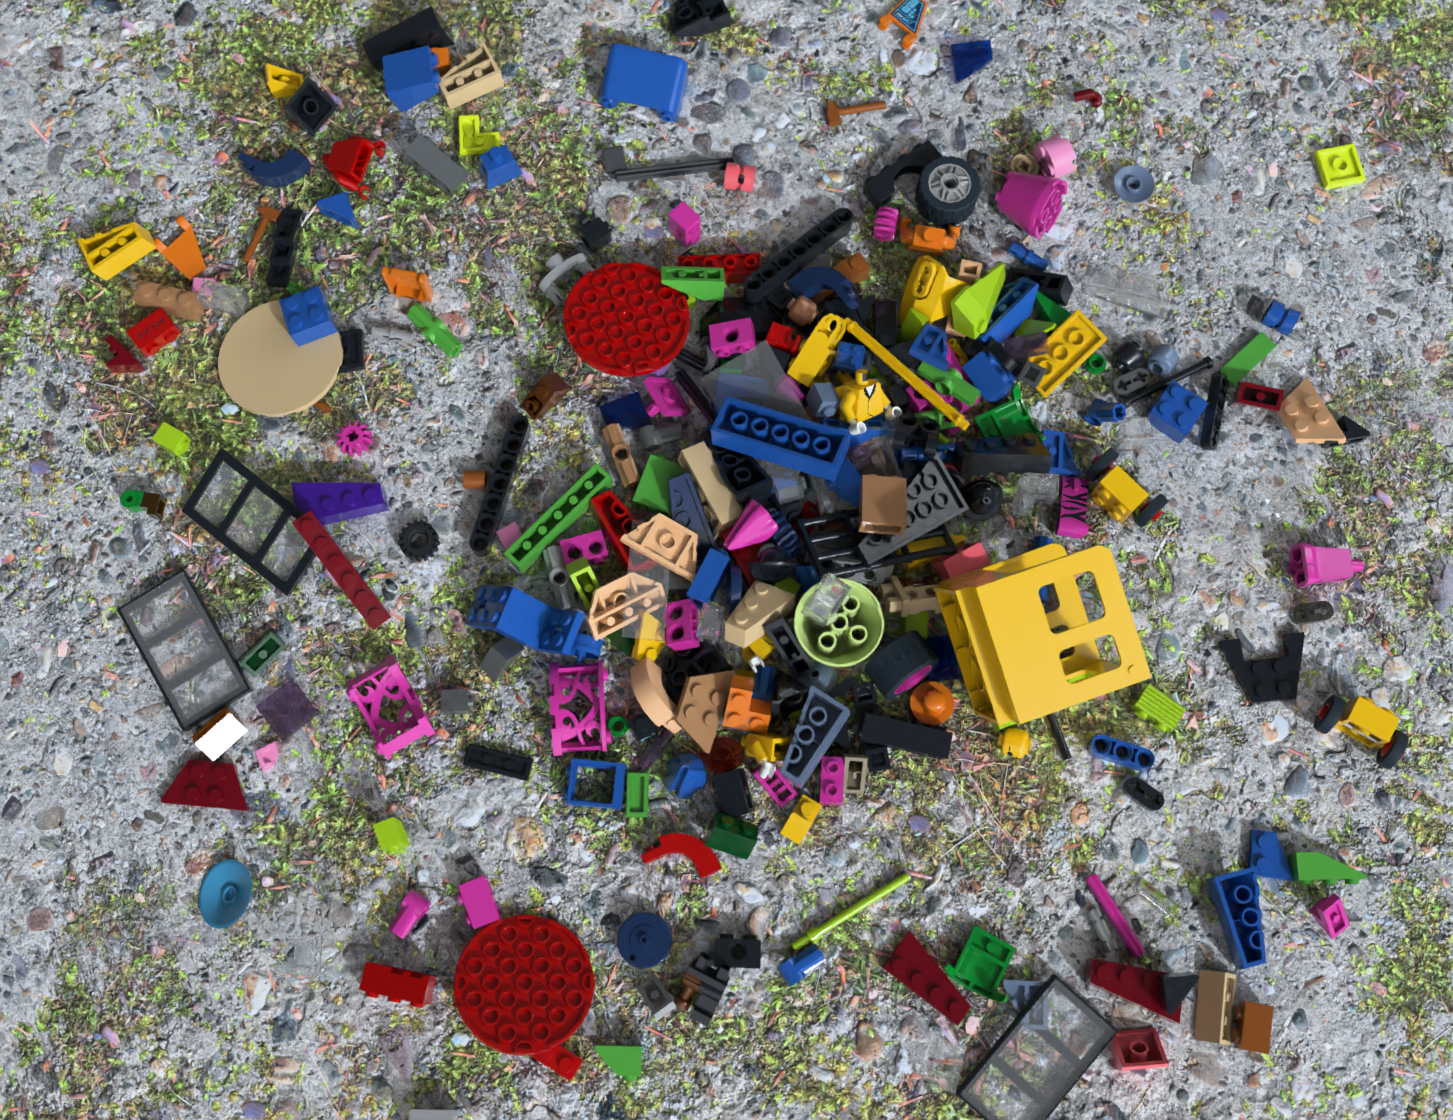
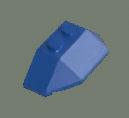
M1021 277L1016 282L1003 286L985 332L981 333L976 339L989 342L994 338L998 342H1003L1031 314L1039 284Z

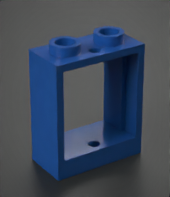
M716 548V550L709 549L687 592V599H690L697 605V609L705 613L708 612L730 565L728 553L719 548Z
M572 758L571 764H567L566 777H569V786L564 788L563 799L567 800L568 806L622 811L626 763ZM579 767L616 771L612 803L575 799Z

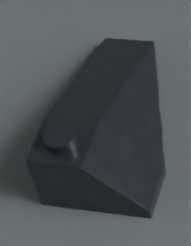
M711 431L707 432L706 436L723 484L736 499L748 503L750 498L756 500L757 503L770 498L773 479L752 456L713 445Z

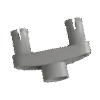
M557 253L545 263L550 272L539 284V289L543 294L549 296L556 307L561 306L560 303H565L566 297L563 296L556 285L576 270H579L584 276L589 271H594V269L589 264V259L584 253L576 254L566 260Z

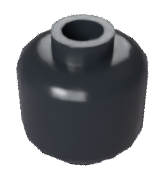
M1134 340L1122 342L1112 353L1115 360L1113 365L1120 371L1124 369L1126 371H1133L1144 359L1143 348Z

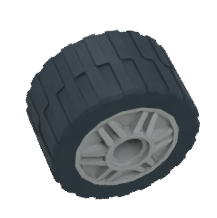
M941 156L928 163L921 171L915 195L916 207L923 218H926L930 223L949 227L951 223L955 226L964 222L972 214L980 192V178L976 169L969 162L955 156Z

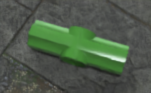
M420 303L413 305L406 315L407 318L421 330L423 336L431 344H436L450 358L460 353L463 344L449 332L447 326L438 317L434 318Z
M922 361L917 370V374L935 384V388L940 394L944 396L952 395L969 407L973 406L980 396L981 390L963 380L960 372L954 368L942 371Z

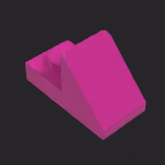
M1335 893L1328 898L1321 899L1309 910L1310 914L1332 939L1350 926L1341 898Z

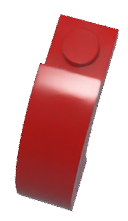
M670 833L658 837L661 846L657 847L656 844L644 849L645 853L641 855L644 864L647 865L669 854H682L694 863L701 879L722 870L715 853L710 847L705 846L702 840L683 833Z

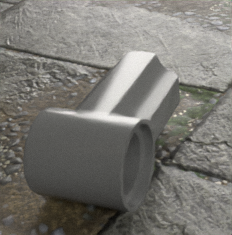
M679 421L661 426L647 425L638 430L644 452L660 449L662 445L683 440Z

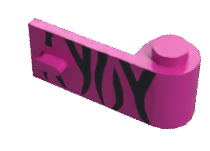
M1069 476L1062 477L1060 513L1056 521L1055 535L1082 539L1083 536H1087L1089 530V523H1086L1088 480Z

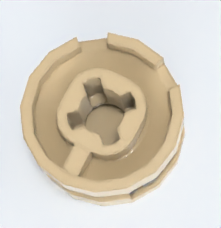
M1018 154L1012 159L1009 169L1012 172L1036 175L1039 165L1036 162V158L1032 155Z

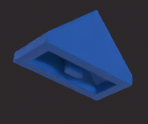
M346 192L317 201L316 205L321 214L355 229L358 228L355 213Z

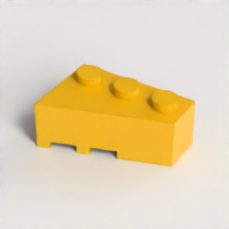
M136 222L112 228L111 232L104 234L96 233L94 237L88 239H77L91 272L106 281L157 248L150 232Z

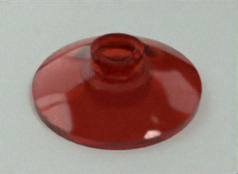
M726 737L715 738L710 753H704L700 750V758L704 767L708 770L719 773L728 772L742 764L744 749L734 739Z

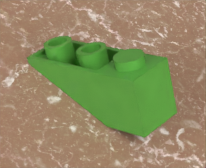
M1295 852L1288 854L1289 866L1294 881H1299L1301 886L1314 885V881H1322V885L1337 884L1336 880H1344L1345 884H1359V880L1367 879L1366 874L1320 852Z

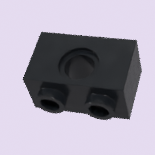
M720 934V938H715L714 967H718L720 962H724L731 966V968L760 969L761 940H756L757 935H743V939H733L734 934ZM736 944L744 948V955L740 958H735L731 954V948Z

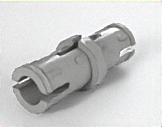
M374 324L371 331L372 338L389 340L391 343L402 342L414 345L416 340V332L398 329L395 326L384 327Z

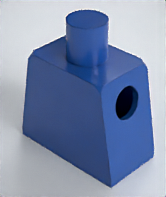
M507 145L494 146L480 156L479 173L488 190L523 174Z

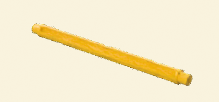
M849 317L844 319L849 333L865 344L867 348L949 418L955 426H959L962 430L968 428L970 423L965 419L964 415L944 401L942 397L863 330L856 321H852Z

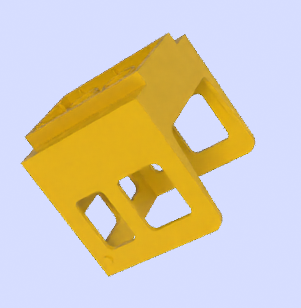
M1052 543L940 581L941 585L934 587L974 713L997 725L1010 721L1022 724L1152 678L1113 555L1104 546H1093L1067 555L1064 547ZM1085 571H1090L1093 574L1104 608V615L1100 619L1091 622L1088 621L1074 575ZM1053 583L1059 606L1056 610L1045 613L1040 600L1039 589L1042 586ZM1059 625L1067 627V630L1056 634L1050 630V628ZM1107 634L1113 637L1120 659L1119 665L1100 659L1095 638ZM1073 646V653L1059 659V654L1062 650ZM1082 674H1092L1090 677L1073 683L1067 682L1068 679Z

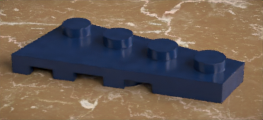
M686 472L668 479L672 520L698 534L696 552L697 561L705 559L710 548L716 550L717 546L690 474Z

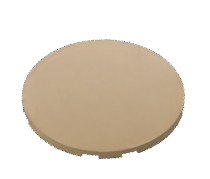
M279 300L261 304L240 317L226 334L218 357V372L221 383L234 402L253 414L266 415L267 417H282L285 414L301 412L319 401L336 381V375L343 360L341 336L338 331L298 347L289 335Z

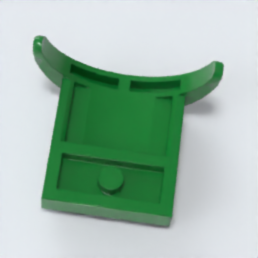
M1014 384L1011 388V401L973 419L983 439L986 437H1002L1025 433H1035L1040 441L1046 439V436L1039 431L1031 419L1023 402L1018 384Z
M973 926L954 967L946 963L944 971L951 979L972 992L987 999L1005 1003L1008 997L995 991L1016 948L983 929Z

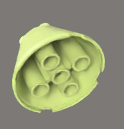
M835 578V580L817 583L802 596L796 608L794 628L801 647L814 660L832 667H847L860 663L874 652L883 635L884 619L880 604L870 590L858 582ZM833 585L841 589L837 595L830 590Z

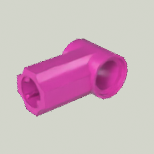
M412 889L402 901V908L388 929L395 935L405 939L418 919H421L428 911L432 902Z

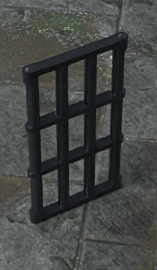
M859 508L847 511L844 509L837 513L807 519L806 517L796 519V526L800 531L820 582L864 571L871 572L873 569L906 562L908 564L915 560L938 555L957 553V548L943 523L938 528L927 532L911 542L942 536L946 543L944 546L910 553L907 545H904L900 548L902 555L879 559L867 567L862 562L824 571L820 563L821 561L858 554L855 550L856 545L860 542L857 535L866 534V532H858L859 526L853 527L850 518L859 517ZM843 520L846 529L814 536H809L806 527ZM851 537L854 544L851 547L816 553L813 544Z

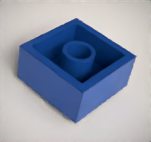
M839 341L833 364L834 370L855 374L856 370L862 369L866 353L865 346Z

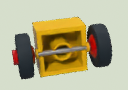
M1111 447L1104 454L1101 455L1099 453L1090 462L1092 466L1085 473V476L1092 482L1106 474L1090 495L1098 506L1104 507L1108 511V515L1120 524L1139 506L1142 507L1140 513L1134 519V522L1142 528L1150 520L1154 522L1163 513L1161 509L1169 500L1163 494H1159L1155 499L1147 502L1146 498L1149 494L1118 465L1112 468L1113 463L1119 457V453Z
M1336 695L1330 696L1319 707L1313 728L1322 734H1327L1334 727L1370 748L1380 747L1376 763L1385 769H1391L1404 755L1409 741L1407 734L1400 730H1395L1400 718L1396 717L1393 711L1373 704L1374 702L1365 696H1358L1347 702Z

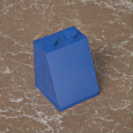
M429 46L382 57L386 94L401 112H406L440 92L439 83H441V77L437 71L439 59Z

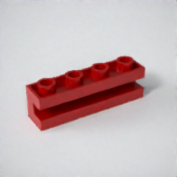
M760 253L677 256L679 267L724 268L725 284L744 283V280L761 267Z

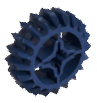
M766 506L765 509L778 525V530L766 540V543L771 542L780 546L790 560L802 550L801 540L798 538L794 528L776 508Z

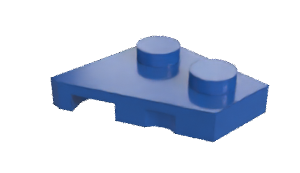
M1256 829L1250 830L1248 868L1257 866L1258 877L1294 881L1276 833Z

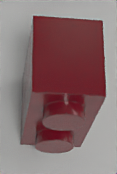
M1238 382L1233 403L1277 412L1280 411L1285 390L1247 382Z

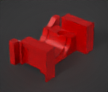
M773 321L766 338V343L769 344L768 346L791 354V361L793 357L796 358L799 354L798 348L802 336L797 335L796 340L790 339L793 328Z

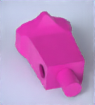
M1300 542L1292 546L1290 550L1288 573L1292 576L1297 588H1304L1316 583L1342 582L1354 577L1353 572H1361L1364 569L1362 559H1351L1350 549L1316 547L1309 543Z

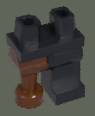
M701 951L696 959L693 958L683 977V989L681 993H677L674 996L673 1001L677 1009L688 1011L692 1003L690 996L693 991L700 993L689 1017L708 1027L730 980L731 966L720 962L715 970L708 966L712 957Z

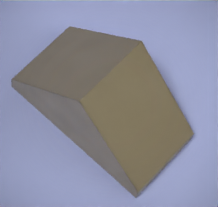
M845 754L843 757L845 758L843 793L864 794L868 755Z

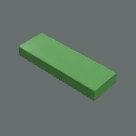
M1261 331L1218 373H1225L1228 378V384L1233 387L1277 345Z

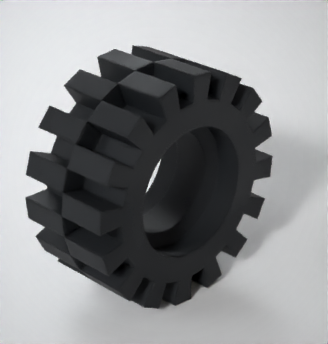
M414 520L413 524L409 522L407 523L408 527L401 529L402 534L399 533L398 537L400 540H398V544L402 552L410 560L414 561L415 559L417 562H421V559H424V561H427L429 556L431 558L434 557L433 553L438 551L437 546H440L439 536L431 524H426L422 520L421 522ZM424 534L427 537L426 545L419 549L414 548L411 545L413 536Z

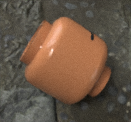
M804 295L799 296L797 299L793 297L786 307L789 309L787 313L788 318L801 327L806 324L809 326L818 314L816 303Z

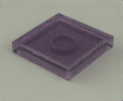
M293 679L289 680L256 706L283 742L320 714Z

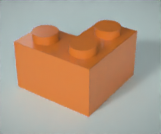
M733 674L722 726L767 734L771 717V702L752 698L754 678Z

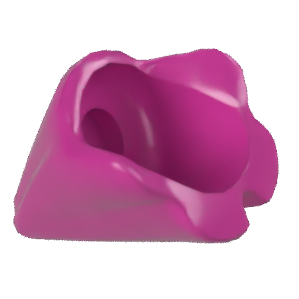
M750 498L744 511L726 538L724 546L728 550H734L762 543L778 530V525L761 504Z

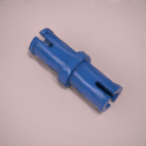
M1016 241L1013 242L1007 252L1023 261V264H1028L1040 272H1044L1050 261L1034 253V250H1029Z

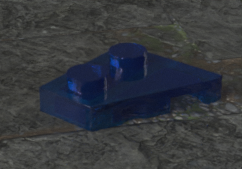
M990 40L951 44L950 46L955 84L961 83L993 60Z
M638 391L599 406L606 426L612 423H619L620 427L634 429L652 425Z
M950 637L926 638L927 644L939 658V663L929 673L930 681L963 679Z

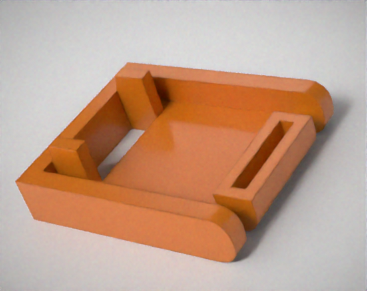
M389 266L383 267L382 276L391 295H395L396 298L416 299L421 303L423 301L432 302L434 292L426 273L418 274L415 271L394 267L390 269Z

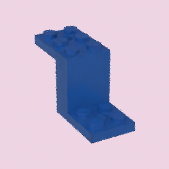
M481 584L475 592V599L471 608L466 613L464 624L471 628L493 630L533 651L569 655L585 614L577 610L555 609L515 587Z

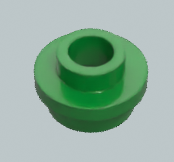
M1092 354L1085 361V367L1092 374H1100L1106 368V360L1100 354ZM1096 362L1099 367H1094L1092 363Z
M614 715L607 722V730H611V735L614 737H622L628 732V720L622 715ZM616 723L622 724V728L620 730L614 729V725Z

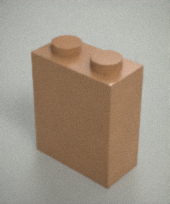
M876 474L862 475L859 484L858 532L903 536L907 526V478L878 476Z

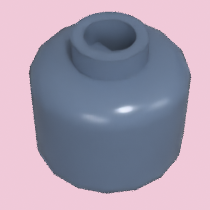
M1159 344L1149 354L1146 361L1147 366L1153 374L1167 375L1176 365L1178 354L1173 347L1167 344Z

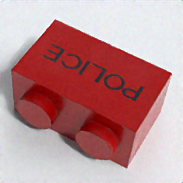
M161 307L126 331L147 358L158 353L160 348L167 343L173 342L181 334Z

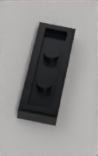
M469 743L463 766L528 782L534 760Z

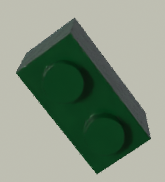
M716 812L706 830L705 846L747 860L757 843L758 826Z

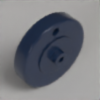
M737 564L729 565L727 584L723 585V595H726V612L728 617H730L740 603L741 597L745 596V586H742L741 566Z
M639 912L633 914L623 922L618 931L617 946L619 953L628 964L637 968L648 969L661 964L669 955L672 947V933L668 924L654 913Z

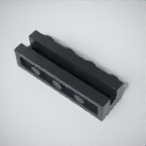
M873 710L862 714V728L858 733L857 741L883 747L887 746L888 748L939 760L948 759L953 733L947 732L946 727L934 725L933 728L925 727V722L912 720V723L904 722L903 717L891 715V718L882 717V712Z

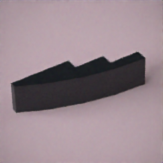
M282 208L272 238L274 245L269 257L270 268L265 279L267 286L287 288L298 249L303 210Z

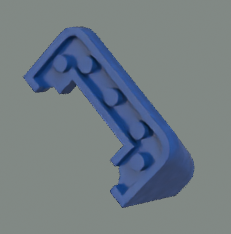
M618 43L611 44L607 56L599 104L608 109L617 107L619 101L656 109L660 119L665 122H677L689 81L688 63L683 58Z

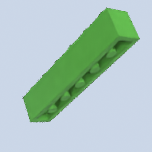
M597 463L594 464L504 552L506 559L523 574L543 554L542 550L550 547L589 509L590 499L606 492L613 485L612 477Z

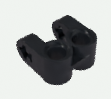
M902 414L897 421L891 448L902 451L904 444H911L915 441L918 446L924 448L923 456L934 458L941 428L940 424L932 419H923L919 422L918 418L911 414Z

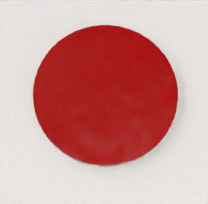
M614 262L602 265L601 268L592 272L589 271L575 283L565 301L563 324L565 335L571 348L586 364L606 374L635 377L661 369L679 354L688 337L690 314L685 295L679 290L662 284L660 270L643 263Z
M530 914L501 918L476 933L462 951L454 975L455 1004L467 1029L489 1048L509 1055H536L560 1046L580 1028L592 1003L595 985L594 973L585 947L575 934L562 924L552 919Z

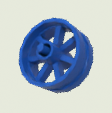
M583 630V634L577 633L569 654L577 656V661H581L582 658L599 659L603 641L601 639L595 641L593 636L587 635L588 631Z

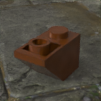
M558 373L542 376L521 406L533 420H537L557 405L570 387Z

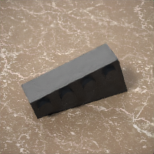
M432 6L362 43L370 64L378 72L383 70V56L423 46L444 48L455 44L447 24Z
M1025 433L1021 435L956 441L952 464L960 475L988 476L989 472H993L1000 476H1008L1009 473H1021V477H1030L1031 473L1040 474V477L1048 478L1053 456L1035 433Z

